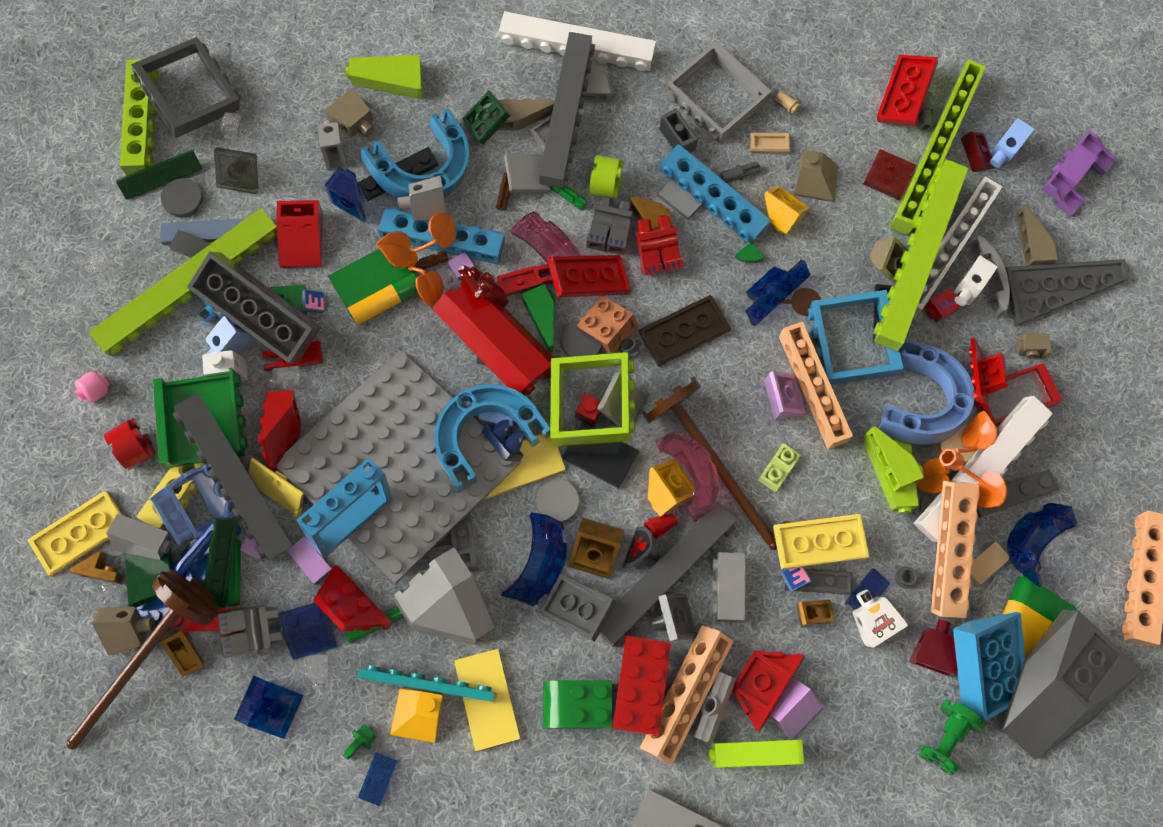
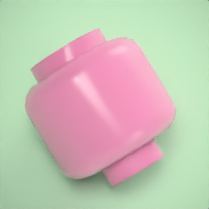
M90 371L76 380L75 386L77 390L74 392L81 401L86 400L89 403H95L108 393V386L110 385L100 372Z

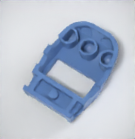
M208 463L185 472L149 499L176 545L182 544L181 542L187 539L202 536L214 521V518L194 528L175 495L174 489L191 480L196 485L213 517H235L232 509L235 507L231 500L226 502L220 490L223 487L219 481L214 483L208 473L211 470Z

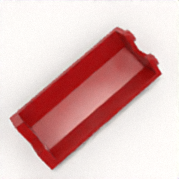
M465 278L460 282L461 286L453 292L450 289L445 292L432 309L507 387L522 393L524 396L530 395L536 387L534 385L539 380L551 378V358L554 357L477 278Z

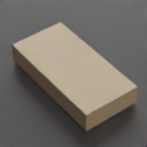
M750 133L749 135L750 153H790L789 133Z
M997 541L993 542L973 560L970 578L977 586L981 585L1011 557Z

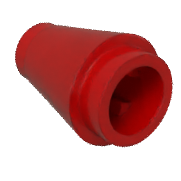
M671 513L648 519L644 523V527L651 531L653 538L658 539L676 526L678 522L675 515Z

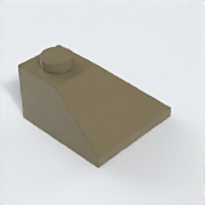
M804 149L799 159L794 195L833 202L839 166L822 152Z
M894 236L876 241L869 258L879 271L895 285L896 280H894V276L898 268H902L903 263L900 261L905 250L908 251V249Z

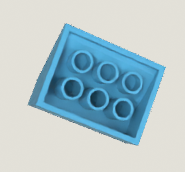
M1020 612L968 621L953 628L961 705L981 716L980 720L986 721L1007 710L1025 661Z

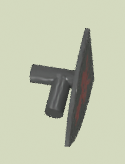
M636 527L622 565L623 568L634 567L645 557L655 561L659 559L660 553H658V548L654 546L653 535L648 528Z

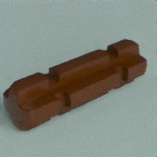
M507 172L503 174L496 208L502 211L507 209L510 197Z
M441 251L437 255L432 254L421 258L414 267L424 270L438 265L439 262H447L449 260L447 252Z

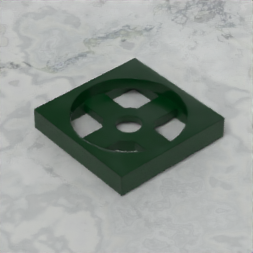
M488 90L462 120L477 140L484 145L506 122L510 114L496 96ZM492 103L488 108H483L486 104ZM499 109L500 115L493 121L492 114ZM487 113L488 117L483 120V115ZM483 124H486L488 128L483 133H478L477 130Z

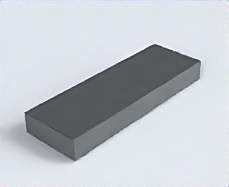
M805 569L811 582L794 590L851 595L852 572ZM785 583V590H789L788 586Z

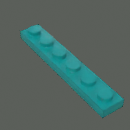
M367 665V669L359 668L358 678L490 702L496 701L497 693L491 692L492 687L478 685V689L469 688V683L456 681L455 685L446 684L447 679L434 677L433 681L424 680L425 675L411 673V677L402 676L403 671L389 669V673L380 672L381 667Z

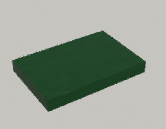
M171 548L167 554L164 553L161 560L125 553L128 606L139 607L159 599L153 590L152 583L162 571L168 572L169 569H173Z

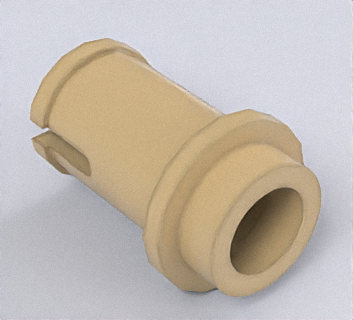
M783 90L775 98V101L785 107L788 113L795 114L801 106L799 100H794Z

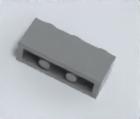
M719 552L716 558L712 560V571L716 572V580H712V594H716V601L712 602L711 614L715 616V622L742 623L745 621V554Z

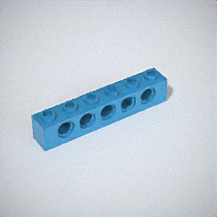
M678 144L663 159L660 167L663 174L668 178H672L682 190L692 194L696 202L702 203L707 207L712 215L719 217L728 228L737 232L742 240L753 243L769 225L771 220L681 145ZM725 206L731 207L732 210H728ZM741 219H745L748 223L742 222Z
M396 208L384 209L378 228L381 238L391 232L402 231L410 238L411 245L418 247L435 239L429 232L428 220H414L412 213H405ZM455 222L456 238L450 247L442 248L437 242L435 245L426 248L440 252L446 251L448 254L457 256L465 252L471 259L499 265L505 241L504 235L498 231L481 230L477 226L468 227ZM407 224L406 227L399 228L400 225ZM420 229H427L425 232H418ZM461 237L467 238L465 241H458ZM479 242H486L483 246L477 245Z

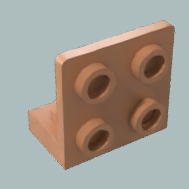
M604 296L599 298L577 324L578 329L601 342L608 354L617 353L622 341L630 338L639 327L633 313Z

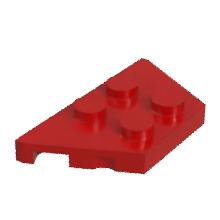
M337 565L332 568L314 599V602L342 632H353L355 630L370 631L372 627H382L383 630H388L392 622Z
M754 650L737 677L732 692L759 733L805 659L803 654L767 653Z

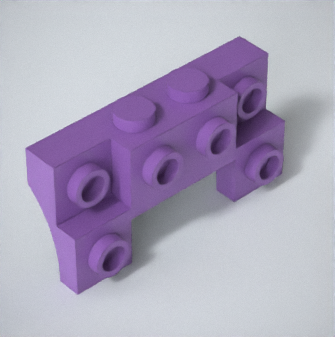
M1091 130L1087 131L1074 149L1069 148L1062 156L1065 160L1063 162L1058 161L1051 171L1054 174L1042 188L1044 192L1057 200L1055 205L1070 216L1076 212L1085 200L1073 188L1088 169L1092 167L1104 175L1117 159L1107 151L1100 137Z

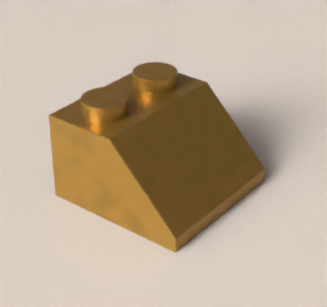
M582 518L568 567L610 579L624 530Z

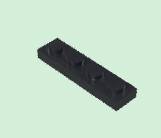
M429 147L395 163L403 171L414 175H422L434 169L435 166H439ZM372 175L357 182L367 201L386 193L377 184Z

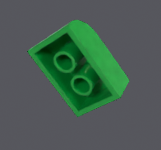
M553 680L543 682V729L612 728V680Z

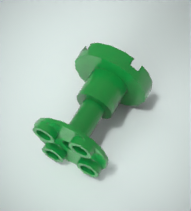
M946 699L943 701L940 710L949 718L942 729L945 735L937 750L924 745H919L918 748L921 751L919 756L930 763L935 761L941 765L940 769L953 776L954 773L962 772V769L949 759L957 742H964L970 730L983 733L987 722L985 720L980 722L981 716L957 702L952 706L950 705L951 700Z

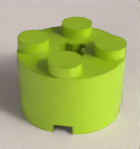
M596 155L594 159L596 167L592 170L590 180V195L617 199L621 188L622 179L620 178L625 161L620 158Z

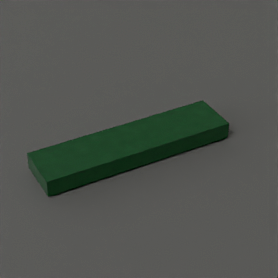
M192 149L116 180V183L127 200L175 179L200 171L202 167Z
M214 517L204 586L215 596L216 599L213 602L219 608H225L238 519Z

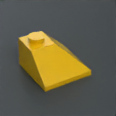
M779 185L767 190L764 194L768 216L771 220L770 223L780 233H789L810 208Z
M676 459L650 468L648 500L660 517L670 513L699 494Z
M400 689L390 735L435 743L445 697L422 691Z

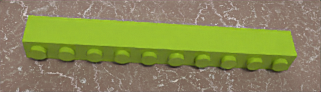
M970 59L963 66L889 228L907 236L913 229L915 221L921 213V205L929 195L926 193L930 183L935 181L933 173L937 165L941 166L944 162L986 66Z
M947 159L944 160L941 166L937 165L933 173L935 181L930 183L926 192L929 194L928 200L924 199L920 211H923V213L917 217L913 226L916 228L915 234L912 233L907 242V245L910 246L909 250H905L900 262L903 263L901 269L898 268L894 276V280H896L895 287L891 286L887 298L890 299L888 305L884 304L880 316H883L881 323L878 322L873 334H876L875 343L897 352L904 344L969 169L968 167Z
M262 208L258 209L88 332L89 335L108 356L119 353L125 343L137 340L143 330L153 328L158 324L157 320L163 316L171 315L176 310L175 307L181 303L185 304L193 298L192 295L195 293L188 289L187 286L209 252H221L239 265L243 262L245 256L256 253L263 243H269L277 237V226Z

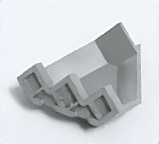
M452 548L433 559L429 563V569L419 572L408 582L410 587L405 590H399L394 595V602L399 607L411 629L475 645L476 639L495 627L472 574L456 549Z

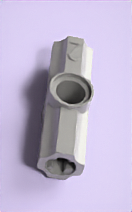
M718 672L709 695L706 696L700 708L702 714L695 730L694 738L713 744L720 722L726 719L729 714L728 700L736 681L734 677Z

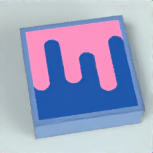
M304 289L302 291V311L323 313L325 311L324 292Z
M804 567L785 569L780 572L790 592L811 582Z

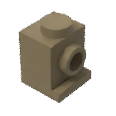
M1024 333L1016 342V352L1019 353V356H1027L1030 359L1040 356V360H1044L1052 353L1050 334Z

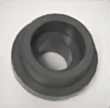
M902 567L897 570L895 580L901 588L909 589L916 585L918 576L914 569ZM903 574H907L909 576L908 582L903 580Z

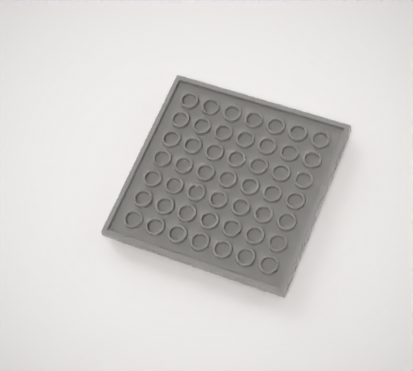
M401 350L287 450L275 467L287 477V480L293 486L304 492V496L314 505L370 457L385 473L392 500L348 539L395 585L521 463V460L519 462L505 461L482 433L485 427L472 417L464 424L460 431L458 447L474 471L477 482L472 485L467 479L468 475L463 470L455 474L458 482L461 481L466 488L458 493L439 462L434 440L437 420L452 397ZM452 458L447 464L455 466L458 460ZM378 488L372 492L375 496L379 494Z

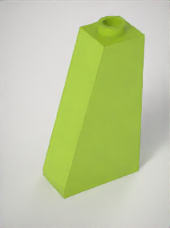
M420 54L349 58V66H346V77L350 78L353 86L423 99Z
M865 434L862 437L864 446L891 511H898L899 514L912 513V510L919 506L916 483L894 492L868 436ZM891 438L913 456L911 443Z
M802 740L712 744V749L708 751L709 762L713 763V768L804 764Z

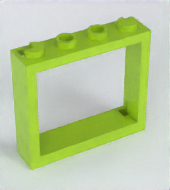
M628 352L551 358L550 439L554 446L632 441V433H635L636 429L635 420H632V413H635L636 408L635 400H632V393H635L634 379L631 380V373L635 372L634 360H630ZM621 366L622 427L564 431V370Z

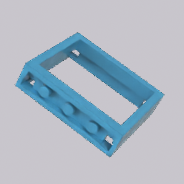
M887 290L812 301L810 308H808V319L813 323L811 335L812 339L816 340L817 347H815V351L830 385L900 375L904 369L900 350L897 352L885 347L889 365L836 373L832 371L820 310L876 302L881 323L883 316H880L884 304L888 305L889 303Z
M369 457L297 519L308 542L324 559L392 500L385 473ZM378 488L379 494L375 496L372 492ZM309 516L312 520L306 525L303 520Z

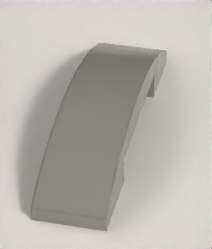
M977 236L971 244L976 260L979 256H982L998 266L991 276L996 293L990 298L995 316L1000 317L1007 310L1010 298L1007 272L993 246L983 236Z

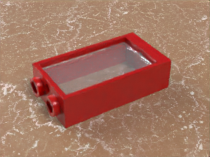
M1042 363L1007 375L1008 388L987 394L988 410H984L981 403H977L975 399L973 406H976L979 413L985 411L997 427L1024 397L1035 396L1047 409L1056 406L1062 399L1045 364Z

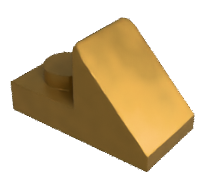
M98 551L72 567L70 571L78 576L121 584L124 577L117 573L118 569L104 566L108 554L103 551Z
M830 599L799 602L796 605L801 628L815 624L835 622Z
M180 629L160 640L161 645L182 677L204 666L202 658L193 646L192 636L184 630Z

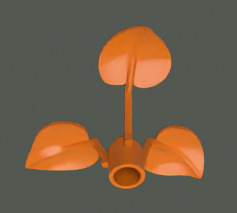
M438 213L430 219L429 232L435 239L416 249L409 250L411 246L410 238L402 231L391 232L376 243V246L393 266L397 268L408 267L409 271H416L422 274L416 279V288L422 300L430 308H433L442 297L444 284L437 272L429 271L426 273L425 270L414 267L418 261L416 253L435 245L437 242L442 248H448L454 243L456 225L449 213Z
M985 411L976 415L963 432L962 443L968 447L967 449L956 448L955 451L946 449L940 454V459L933 458L922 465L924 478L916 483L918 489L932 494L940 493L943 490V481H950L947 474L951 470L956 471L960 469L978 481L975 483L979 485L980 491L977 506L993 508L1000 507L1005 502L1007 486L1002 476L996 472L988 471L980 479L964 467L965 460L961 453L974 452L976 448L985 450L995 443L997 428Z

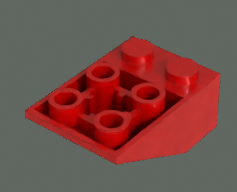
M319 200L277 201L276 223L280 268L322 267L323 210Z
M294 390L267 392L266 401L262 403L264 416L260 418L262 432L258 433V442L260 446H263V459L268 462L270 470L276 467L285 452L291 448L300 436L301 416Z

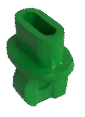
M363 724L357 731H352L355 740L345 750L343 754L345 759L349 760L361 746L366 749L371 748L370 743L377 736L366 725Z

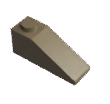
M1023 205L1017 213V220L1026 266L1054 264L1058 260V250L1055 248L1054 240L1028 205Z

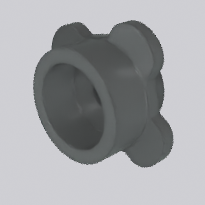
M633 338L623 340L620 344L622 350L620 353L628 352L629 357H637L639 355V347L642 345L641 341Z

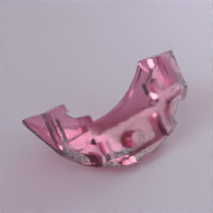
M534 211L525 215L510 230L511 234L529 244L547 264V260L552 256H580L574 244L559 227L550 220L548 222L544 221Z
M674 431L655 440L658 451L665 452L678 460L691 476L695 492L692 493L693 503L687 508L693 522H696L709 512L716 502L719 487L716 465L713 463L711 455L705 447L695 439L693 440L682 435V433Z

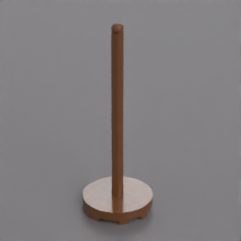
M695 376L691 377L692 382L684 388H681L680 385L673 389L675 394L665 401L660 398L655 402L657 407L648 414L646 411H643L641 414L650 424L672 409L766 544L769 545L771 550H776L775 536L681 405V402L702 387Z
M169 569L168 572L162 571L152 583L153 590L159 599L170 608L71 735L66 742L67 748L73 750L78 747L179 616L205 625L210 624L221 609L213 602L216 598L205 586L193 578L188 581L173 569Z

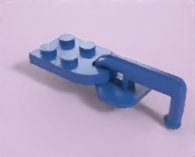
M213 524L200 538L194 539L181 553L180 562H172L173 570H176L188 581L192 578L198 582L205 580ZM240 526L237 527L236 536L241 533ZM160 599L136 607L141 618L153 617L155 627L170 609Z

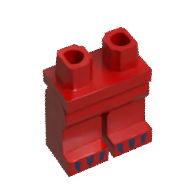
M669 215L658 216L659 227L652 228L650 219L638 220L639 231H636L641 272L644 275L663 272V269L668 271L684 267L680 257L676 227L672 225Z

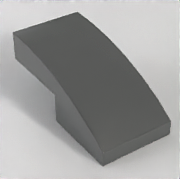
M178 229L169 248L174 252L192 258L210 245V243Z

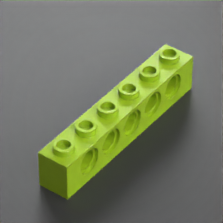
M142 59L126 60L120 168L125 175L154 165V159L151 154L152 149H155V141L152 136L153 132L156 131L154 114L157 111L134 78L131 64ZM158 69L147 73L156 88V79H159Z

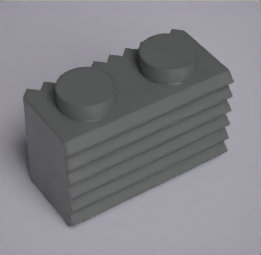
M675 108L662 115L659 131H662L661 133L664 134L672 149L679 144L689 153L695 151L698 138L679 111Z

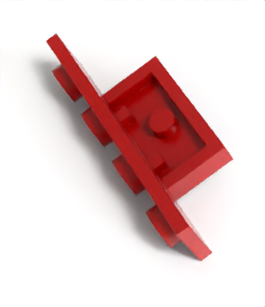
M974 337L970 339L971 348H969L970 356L973 359L970 362L974 373L972 382L976 388V391H973L975 401L981 403L984 410H988L987 394L1008 388L1005 358L1002 353L983 359L982 349Z

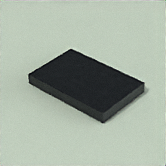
M583 421L578 430L597 428ZM623 442L569 445L562 459L619 489L639 451Z

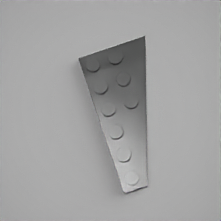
M1125 259L1005 268L1009 281V300L1015 326L1115 286L1130 278Z

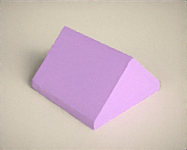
M775 371L770 372L765 380V386L774 420L806 415L796 375Z
M793 677L769 718L792 740L822 709V706L811 689Z

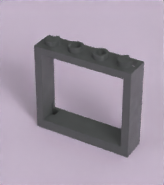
M197 37L131 64L134 78L174 138H178L239 110V100L241 98L238 92L231 88L228 77L225 74L222 75L217 61L210 57L207 46L201 43ZM197 53L227 99L178 120L147 73Z

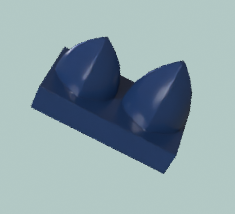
M501 420L494 426L486 425L482 433L505 461L519 462L524 456L520 451L523 442V431L515 432L508 437L509 420Z

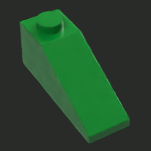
M545 284L523 293L522 302L548 352L552 353L555 296L552 290H547Z

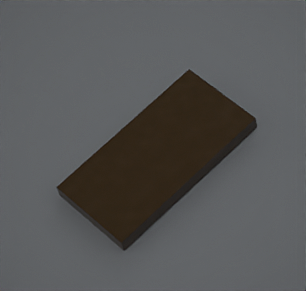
M709 295L639 329L638 333L659 367L730 332L731 327L713 297Z

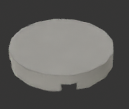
M555 479L546 482L541 486L536 497L538 512L546 520L553 523L568 521L576 513L579 505L577 490L565 480Z

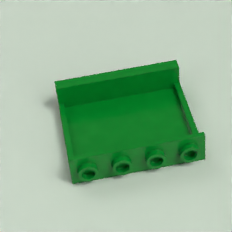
M232 367L229 368V373L170 382H165L162 378L153 379L159 463L163 467L173 468L202 463L196 453L199 451L195 443L190 444L184 434L187 432L184 424L179 425L172 415L176 412L174 410L175 405L197 393L201 396L238 457L245 456V449H248L247 438L243 436V428H246V421L244 415H241V407H244L242 394L239 395V387H242V380L240 374H237Z

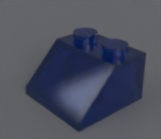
M339 166L325 183L330 201L333 205L365 223L367 218L357 176L353 171L345 170Z
M316 603L278 613L282 633L293 660L338 647L332 621Z
M253 675L234 720L248 727L285 739L303 695Z

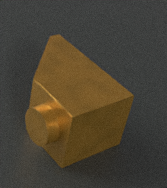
M636 196L630 198L631 210L638 220L650 219L652 228L659 227L657 217L661 215H669L672 222L673 216L668 208L665 209L662 203Z

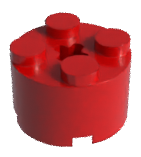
M134 418L123 422L104 434L107 445L112 443L113 451L111 452L125 469L128 468V470L133 469L155 455V451L151 447L153 444L146 433L142 435L139 431L140 426Z

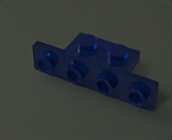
M801 259L789 271L774 266L746 292L750 299L755 300L746 310V314L753 326L759 324L811 275L805 260Z

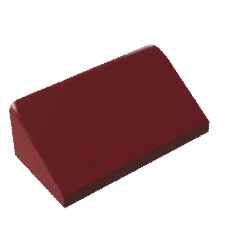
M970 131L961 138L972 172L995 168L990 163L992 155L983 133Z

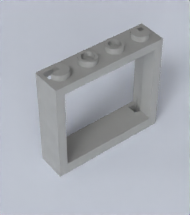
M716 41L667 82L665 93L670 101H675L680 106L683 113L689 114L693 118L697 126H702L710 138L716 139L721 143L769 101L772 91ZM712 60L756 99L723 129L679 89Z

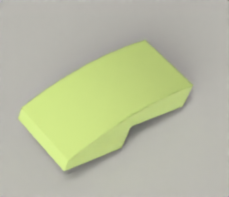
M783 443L758 481L776 492L801 454Z

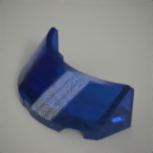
M1056 503L1045 504L1041 511L1036 513L1029 512L1022 517L1009 534L1007 551L1012 565L1038 587H1041L1043 584L1039 574L1042 568L1039 558L1043 550L1055 537L1077 525L1072 506Z
M531 512L532 546L528 561L518 579L508 589L502 591L501 596L529 606H535L545 594L549 595L559 575L562 573L566 561L567 543L563 542L562 532L564 531V526L562 522L549 515Z

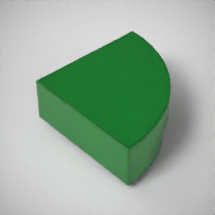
M751 242L735 256L739 261L758 263L765 257Z

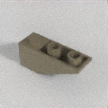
M508 98L499 100L510 114V117L498 130L517 131L551 115L555 100H511ZM499 109L496 110V118L500 115Z

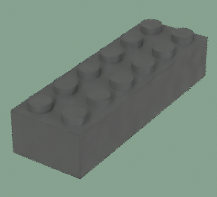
M209 252L187 286L188 289L288 363L300 361L321 329V326L221 252Z

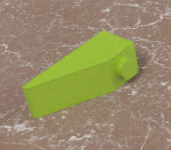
M874 426L866 433L894 492L918 483L924 478L923 468L920 463L916 462L911 454L879 428Z

